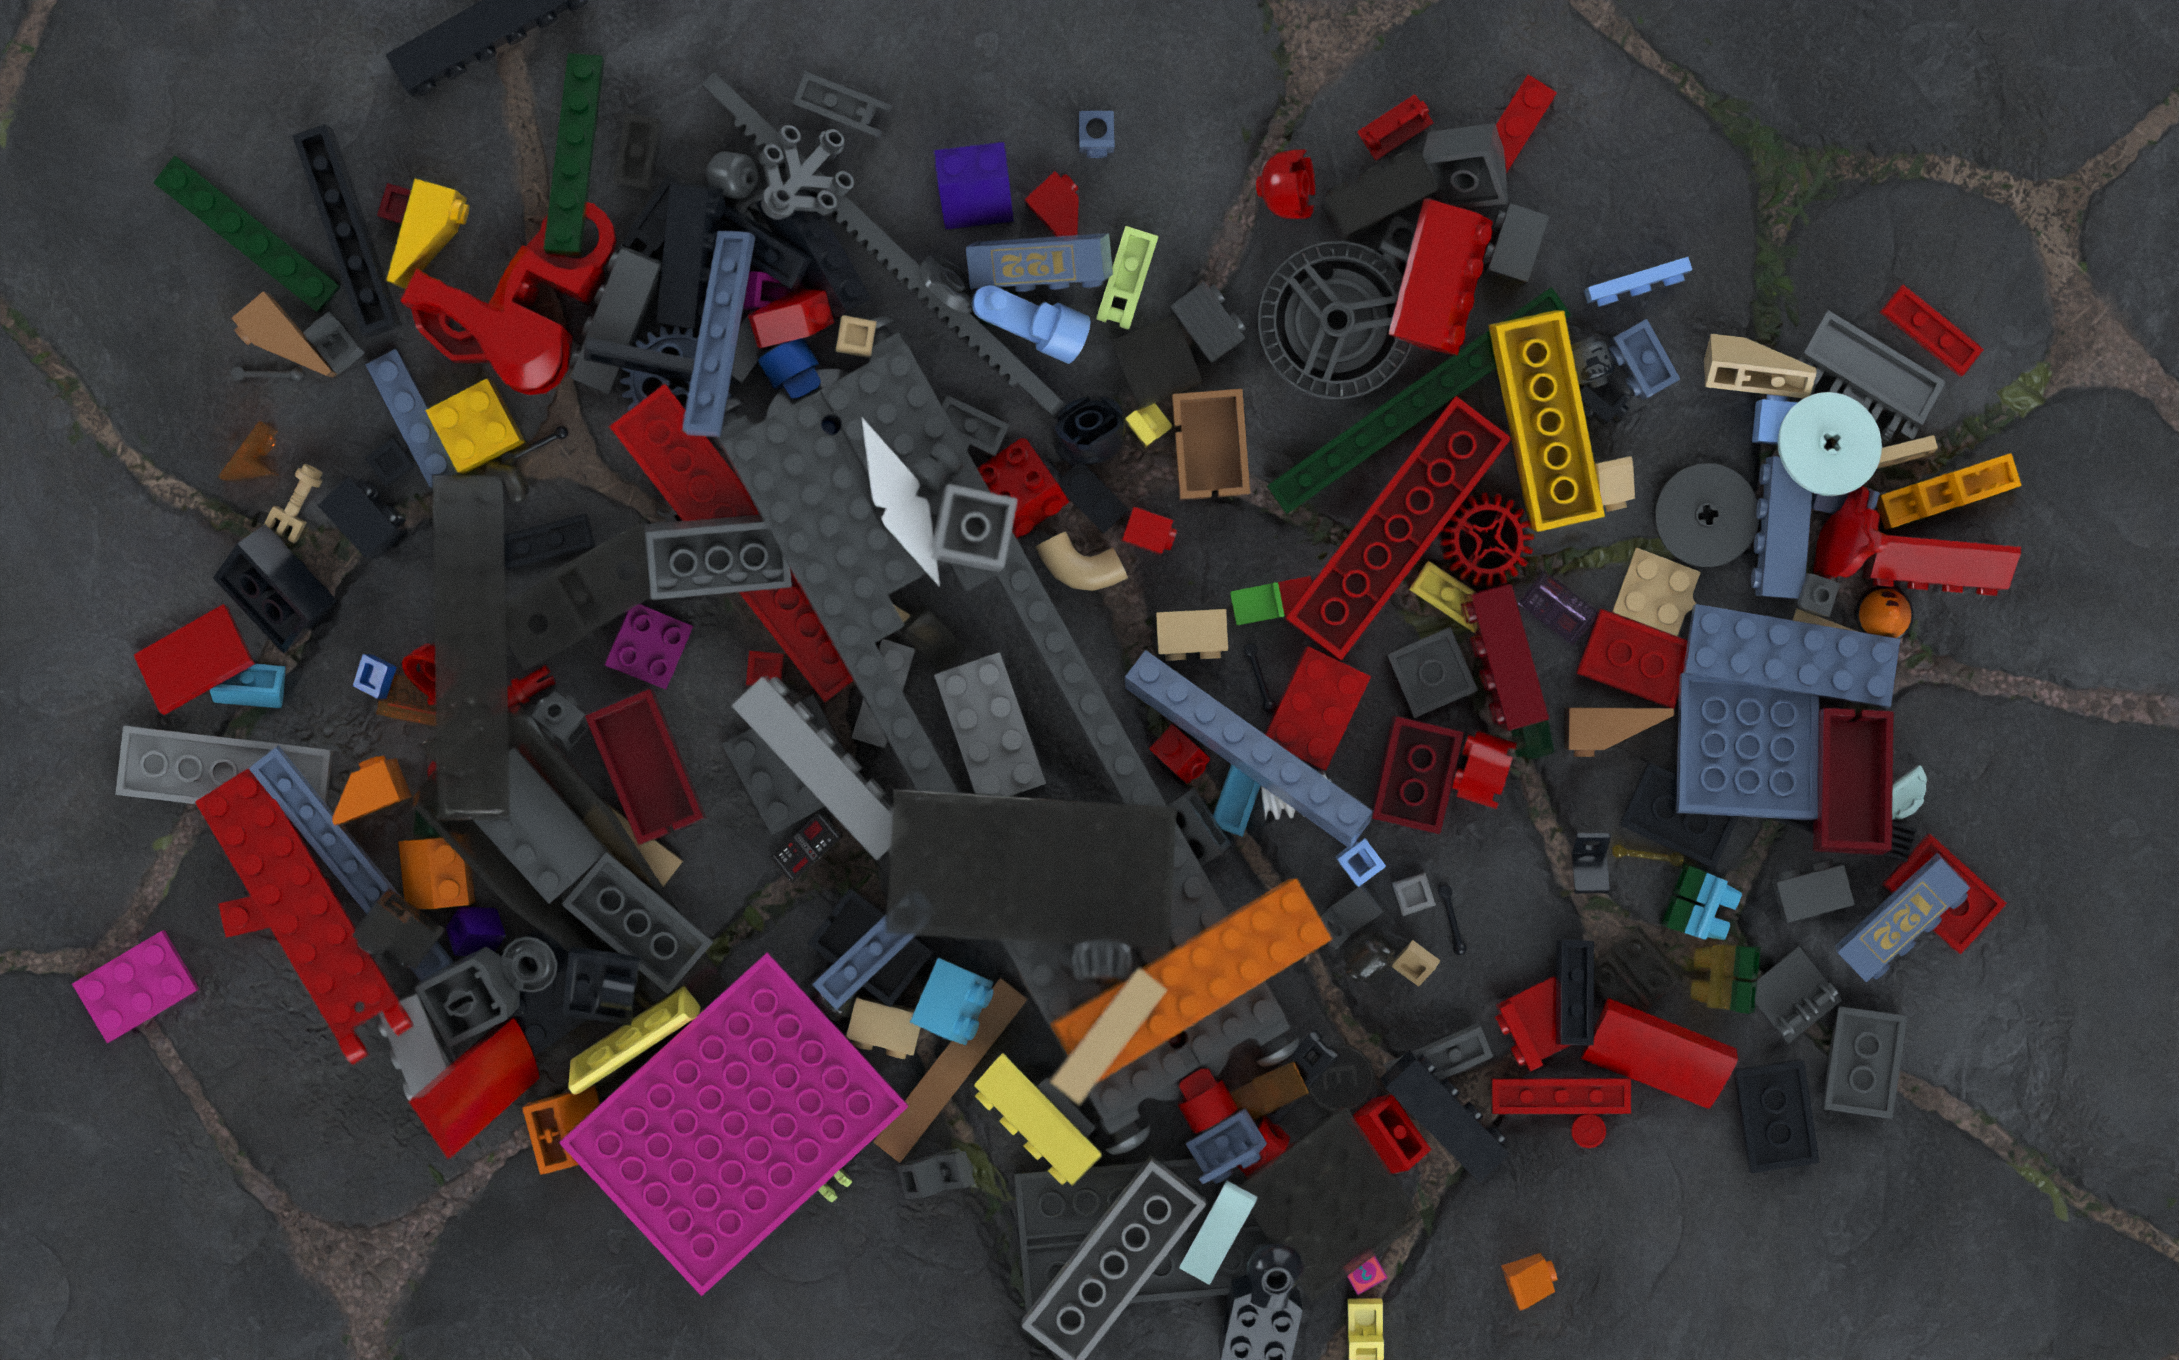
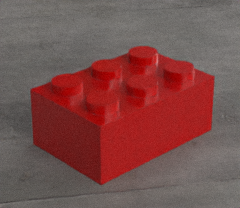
M1306 646L1264 734L1294 756L1326 771L1371 676Z

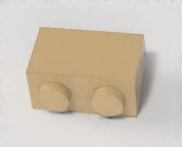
M1226 609L1156 613L1158 654H1165L1166 661L1186 660V653L1200 652V659L1221 658V651H1228Z
M858 995L846 1037L853 1040L852 1044L857 1048L872 1050L874 1045L885 1048L886 1055L906 1059L907 1054L914 1055L921 1027L910 1023L915 1009L896 1004L889 1007L881 1000Z

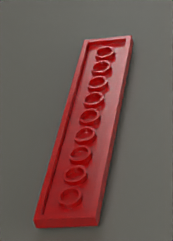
M663 384L609 426L682 521L760 515L742 482L708 438L701 435H687L682 430L686 410L666 384ZM792 571V587L738 592L824 702L828 701L853 681Z

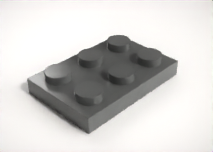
M1836 1005L1821 1108L1893 1119L1907 1023L1906 1015Z

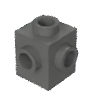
M555 690L549 697H544L537 703L532 714L537 727L535 729L536 734L548 744L554 741L567 752L572 749L590 727L585 718L586 715L581 711L583 707L579 702L568 694L564 698Z

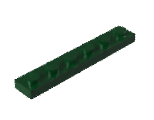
M568 53L544 242L546 254L581 256L604 59L600 55Z
M174 155L153 182L316 312L320 313L341 287L177 156Z

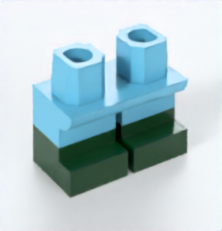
M1683 864L1673 893L1700 902L1701 906L1671 896L1661 925L1704 940L1707 937L1725 940L1730 923L1715 917L1720 904L1736 910L1742 893L1727 885L1728 881L1690 865Z

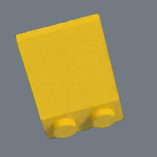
M418 179L414 180L387 276L388 282L406 289L417 268L421 271L424 270L458 232L460 224L465 225L470 208L466 204V197L454 189Z

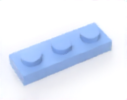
M1685 257L1590 286L1583 291L1587 304L1597 301L1598 307L1619 301L1617 295L1630 291L1633 297L1652 291L1650 284L1663 281L1666 287L1685 281L1683 274L1690 272L1692 267L1689 257Z

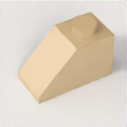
M1632 456L1595 464L1603 506L1605 505L1606 511L1627 508L1626 501L1635 499Z

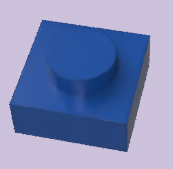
M362 654L353 687L377 699H387L397 666L373 654Z

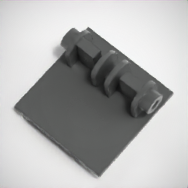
M1799 946L1756 980L1758 981L1756 1004L1788 1044L1842 1001L1835 987L1826 981Z

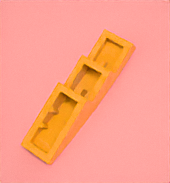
M2012 453L1879 495L1877 507L1886 530L2022 485Z

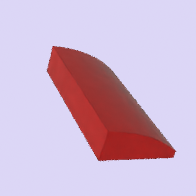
M1608 998L1594 1027V1045L1585 1046L1581 1059L1710 1109L1727 1083L1738 1061V1054L1735 1047Z
M511 1018L496 1024L408 1101L447 1159L452 1158L540 1078L532 1050L516 1020Z

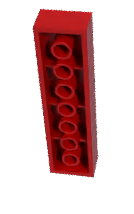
M1455 396L1284 619L1337 660L1341 661L1511 440V437Z

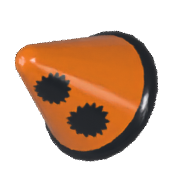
M1877 586L1869 589L1861 596L1855 610V621L1861 632L1898 639L1905 636L1910 630L1914 618L1911 601L1905 593L1895 587Z

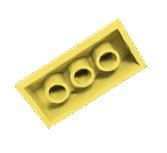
M1003 1053L974 1084L979 1090L975 1097L989 1111L995 1107L1003 1115L999 1122L1013 1136L1018 1131L1024 1136L1028 1142L1023 1146L1037 1161L1043 1156L1052 1165L1048 1172L1061 1185L1068 1182L1073 1186L1102 1157V1154Z

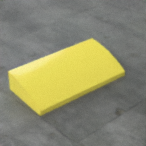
M682 986L635 1017L631 1025L621 1026L571 1059L568 1089L572 1094H580L696 1018L700 1012V1005L688 989Z

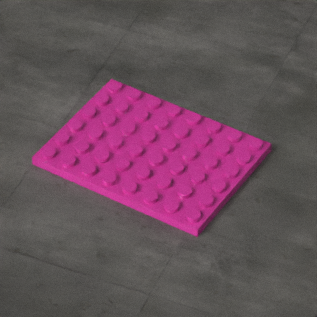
M766 952L699 1013L696 1018L688 1023L562 1138L559 1144L691 1286L703 1296L905 1111L909 1105L777 961Z

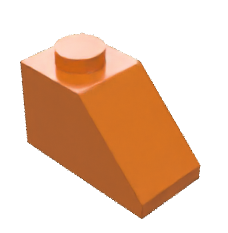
M1541 1253L1501 1265L1511 1298L1519 1310L1527 1309L1555 1292L1552 1282L1557 1281L1558 1278L1551 1260L1546 1262Z

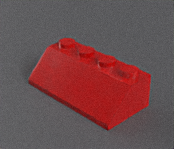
M1424 198L1389 335L1425 350L1458 356L1460 346L1465 339L1468 315L1474 305V292L1477 281L1483 271L1485 250L1492 237V220L1473 211Z
M1887 535L1889 539L1887 549L1881 553L1871 555L1864 562L1863 578L1873 579V586L1894 587V581L1907 582V589L1928 590L1929 584L1942 585V592L1963 593V587L1976 588L1977 595L1997 596L1998 590H2008L2021 554V547Z

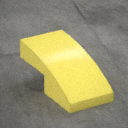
M1382 1298L1347 1299L1348 1360H1384Z

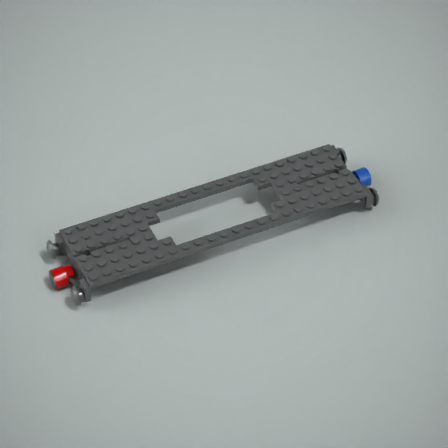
M879 316L871 319V321H877L871 357H865L867 365L852 373L840 369L815 370L819 363L805 338L780 343L761 355L758 360L772 387L775 390L781 388L768 407L766 420L755 424L749 422L746 416L739 419L735 411L743 406L744 403L734 398L727 399L720 437L713 436L712 439L718 450L723 449L1060 1048L1066 1058H1068L1066 1051L1049 1023L1115 984L1085 983L1074 977L1072 955L1077 944L1096 940H1109L1110 942L1126 944L1130 947V956H1132L1130 974H1132L1137 968H1142L1225 918L1228 914L1011 530L1004 569L999 573L950 562L948 564L964 592L973 589L994 576L997 578L1132 818V821L1103 837L1119 866V869L1062 902L1059 900L1044 872L1014 889L1012 888L875 645L877 641L905 626L888 595L924 576L927 572L884 525L881 518L886 508L875 506L873 502L862 418L917 478L920 487L915 496L926 498L929 503L933 538L943 489L948 484L990 493L908 345L904 343L899 332L890 336L887 328L896 322L889 316ZM940 442L957 457L963 467L955 475H949L945 479V485L936 492L918 476L913 466L920 459H926L930 456L931 449ZM937 560V568L947 562ZM1263 981L1097 1082L1091 1088L1087 1095L1100 1117L1097 1119V1122L1102 1131L1109 1134L1113 1141L1105 1147L1106 1151L1111 1154L1125 1153L1145 1141L1150 1134V1123L1138 1127L1134 1120L1140 1117L1137 1111L1139 1102L1148 1097L1157 1100H1180L1177 1105L1193 1133L1204 1132L1232 1116L1238 1109V1106L1222 1079H1215L1228 1061L1230 1049L1246 1039H1249L1252 1045L1258 1047L1261 1055L1254 1062L1260 1066L1275 1065L1284 1061L1295 1052L1299 1046V1036L1286 1039L1284 1032L1291 1028L1266 981Z

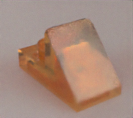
M259 420L218 477L223 481L237 482L279 476L278 473L258 459L260 455H267L276 443V439L273 437L278 430L267 422Z
M1294 1062L1253 1079L1251 1083L1231 1092L1239 1111L1246 1108L1253 1121L1309 1093Z

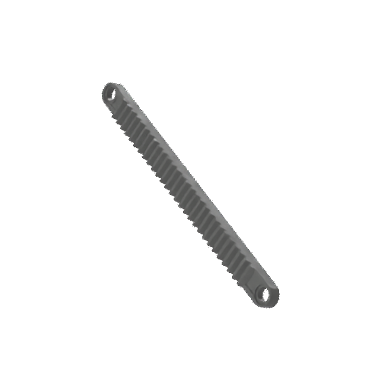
M713 72L701 84L736 118L734 123L739 131L745 130L744 134L749 141L756 139L754 144L759 150L764 149L768 144L776 145L782 150L776 139L778 132L716 73ZM797 150L801 166L807 159ZM784 157L778 164L779 169L786 167ZM818 169L812 174V176H824ZM809 190L812 197L817 196L821 192ZM831 192L837 199V205L828 215L830 217L837 215L836 222L840 227L847 224L846 231L850 236L858 233L856 238L858 244L868 243L866 248L870 255L878 253L876 259L880 264L888 262V272L890 274L898 272L897 279L900 283L909 281L907 285L908 291L910 293L919 291L917 298L920 302L929 300L928 310L930 312L939 310L937 317L940 321L949 319V330L953 331L959 328L958 338L960 340L969 338L968 347L971 350L979 347V358L982 360L989 357L988 365L991 369L999 366V377L1002 379L1009 376L1008 384L1011 388L1020 386L1053 418L1058 416L1066 404L970 313L965 314L956 311L939 300L921 279L918 270L920 266L845 195L841 196Z

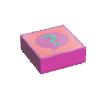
M1370 1246L1340 1263L1357 1295L1387 1279Z

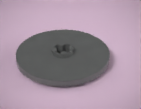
M1712 463L1689 466L1673 475L1659 493L1655 505L1657 533L1666 549L1677 559L1687 564L1698 567L1724 565L1739 557L1749 547L1755 537L1759 524L1756 513L1757 498L1749 483L1736 471L1726 466ZM1707 505L1709 511H1715L1716 517L1710 519V525H1707L1705 520H1699L1698 513L1703 512V506Z

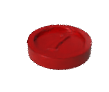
M1581 1114L1575 1118L1571 1125V1135L1574 1141L1581 1147L1594 1148L1603 1142L1606 1136V1126L1603 1120L1595 1114Z

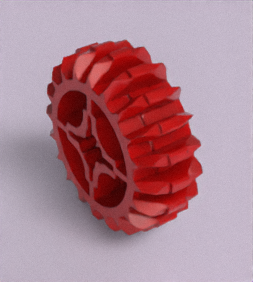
M1487 493L1480 495L1479 505H1477L1476 499L1473 496L1467 497L1469 508L1466 509L1461 504L1457 509L1460 516L1457 517L1453 514L1449 521L1454 523L1453 527L1444 526L1441 530L1443 533L1450 534V539L1440 540V545H1450L1452 550L1442 554L1443 559H1449L1453 556L1456 559L1449 569L1455 571L1462 566L1464 569L1459 577L1461 580H1466L1469 574L1473 573L1472 584L1475 586L1479 585L1482 576H1485L1487 587L1493 586V575L1497 576L1500 584L1506 583L1507 578L1504 573L1506 570L1511 576H1518V570L1513 565L1517 563L1519 566L1525 567L1528 564L1524 558L1520 557L1521 552L1525 554H1532L1533 548L1523 546L1524 541L1534 539V534L1523 535L1522 531L1523 528L1531 526L1530 520L1523 521L1522 523L1518 521V518L1525 511L1520 508L1512 514L1510 512L1514 505L1512 499H1509L1503 507L1500 506L1502 500L1500 494H1496L1493 497L1492 504L1489 503ZM1480 511L1497 513L1495 518L1485 528L1471 524L1466 520L1474 513ZM1505 520L1510 524L1514 534L1513 550L1502 541L1500 536ZM1460 530L1464 531L1473 541V549L1468 560L1460 548ZM1493 530L1491 540L1495 542L1496 546L1491 548L1489 545L1486 546V549L1480 550L1483 540L1476 533L1482 532L1487 534L1488 531ZM1488 552L1496 553L1507 559L1503 564L1493 569L1477 567L1479 561Z

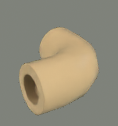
M1067 532L1056 535L1035 546L1042 562L1054 578L1073 589L1095 591L1113 586L1128 578L1113 547L1098 555L1084 556L1074 548Z

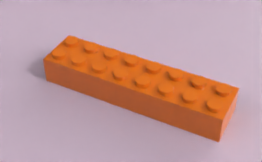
M1297 878L1284 881L1140 968L1167 991L1097 1082L1332 940ZM1128 979L1115 983L1049 1023L1068 1057Z

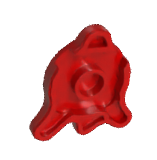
M1861 486L1850 492L1842 508L1834 513L1824 524L1816 546V557L1813 565V573L1826 579L1836 578L1837 576L1848 578L1855 574L1871 555L1881 553L1887 549L1889 539L1886 534L1878 530V511L1870 508L1866 509L1869 499L1867 487Z

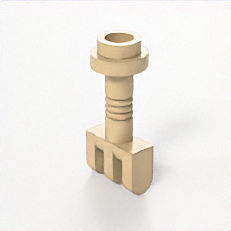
M308 464L298 468L295 477L299 479V482L285 510L278 506H273L264 525L266 524L272 529L277 519L281 522L275 534L281 537L285 535L289 526L293 527L288 541L295 544L307 523L298 518L297 515L312 486L320 487L323 481L321 479L323 473Z

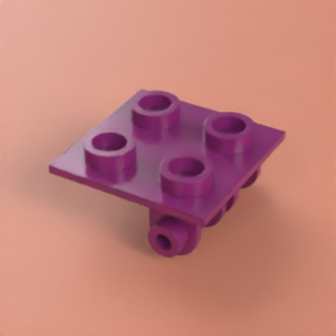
M631 601L604 665L666 690L693 626L650 609L643 604Z

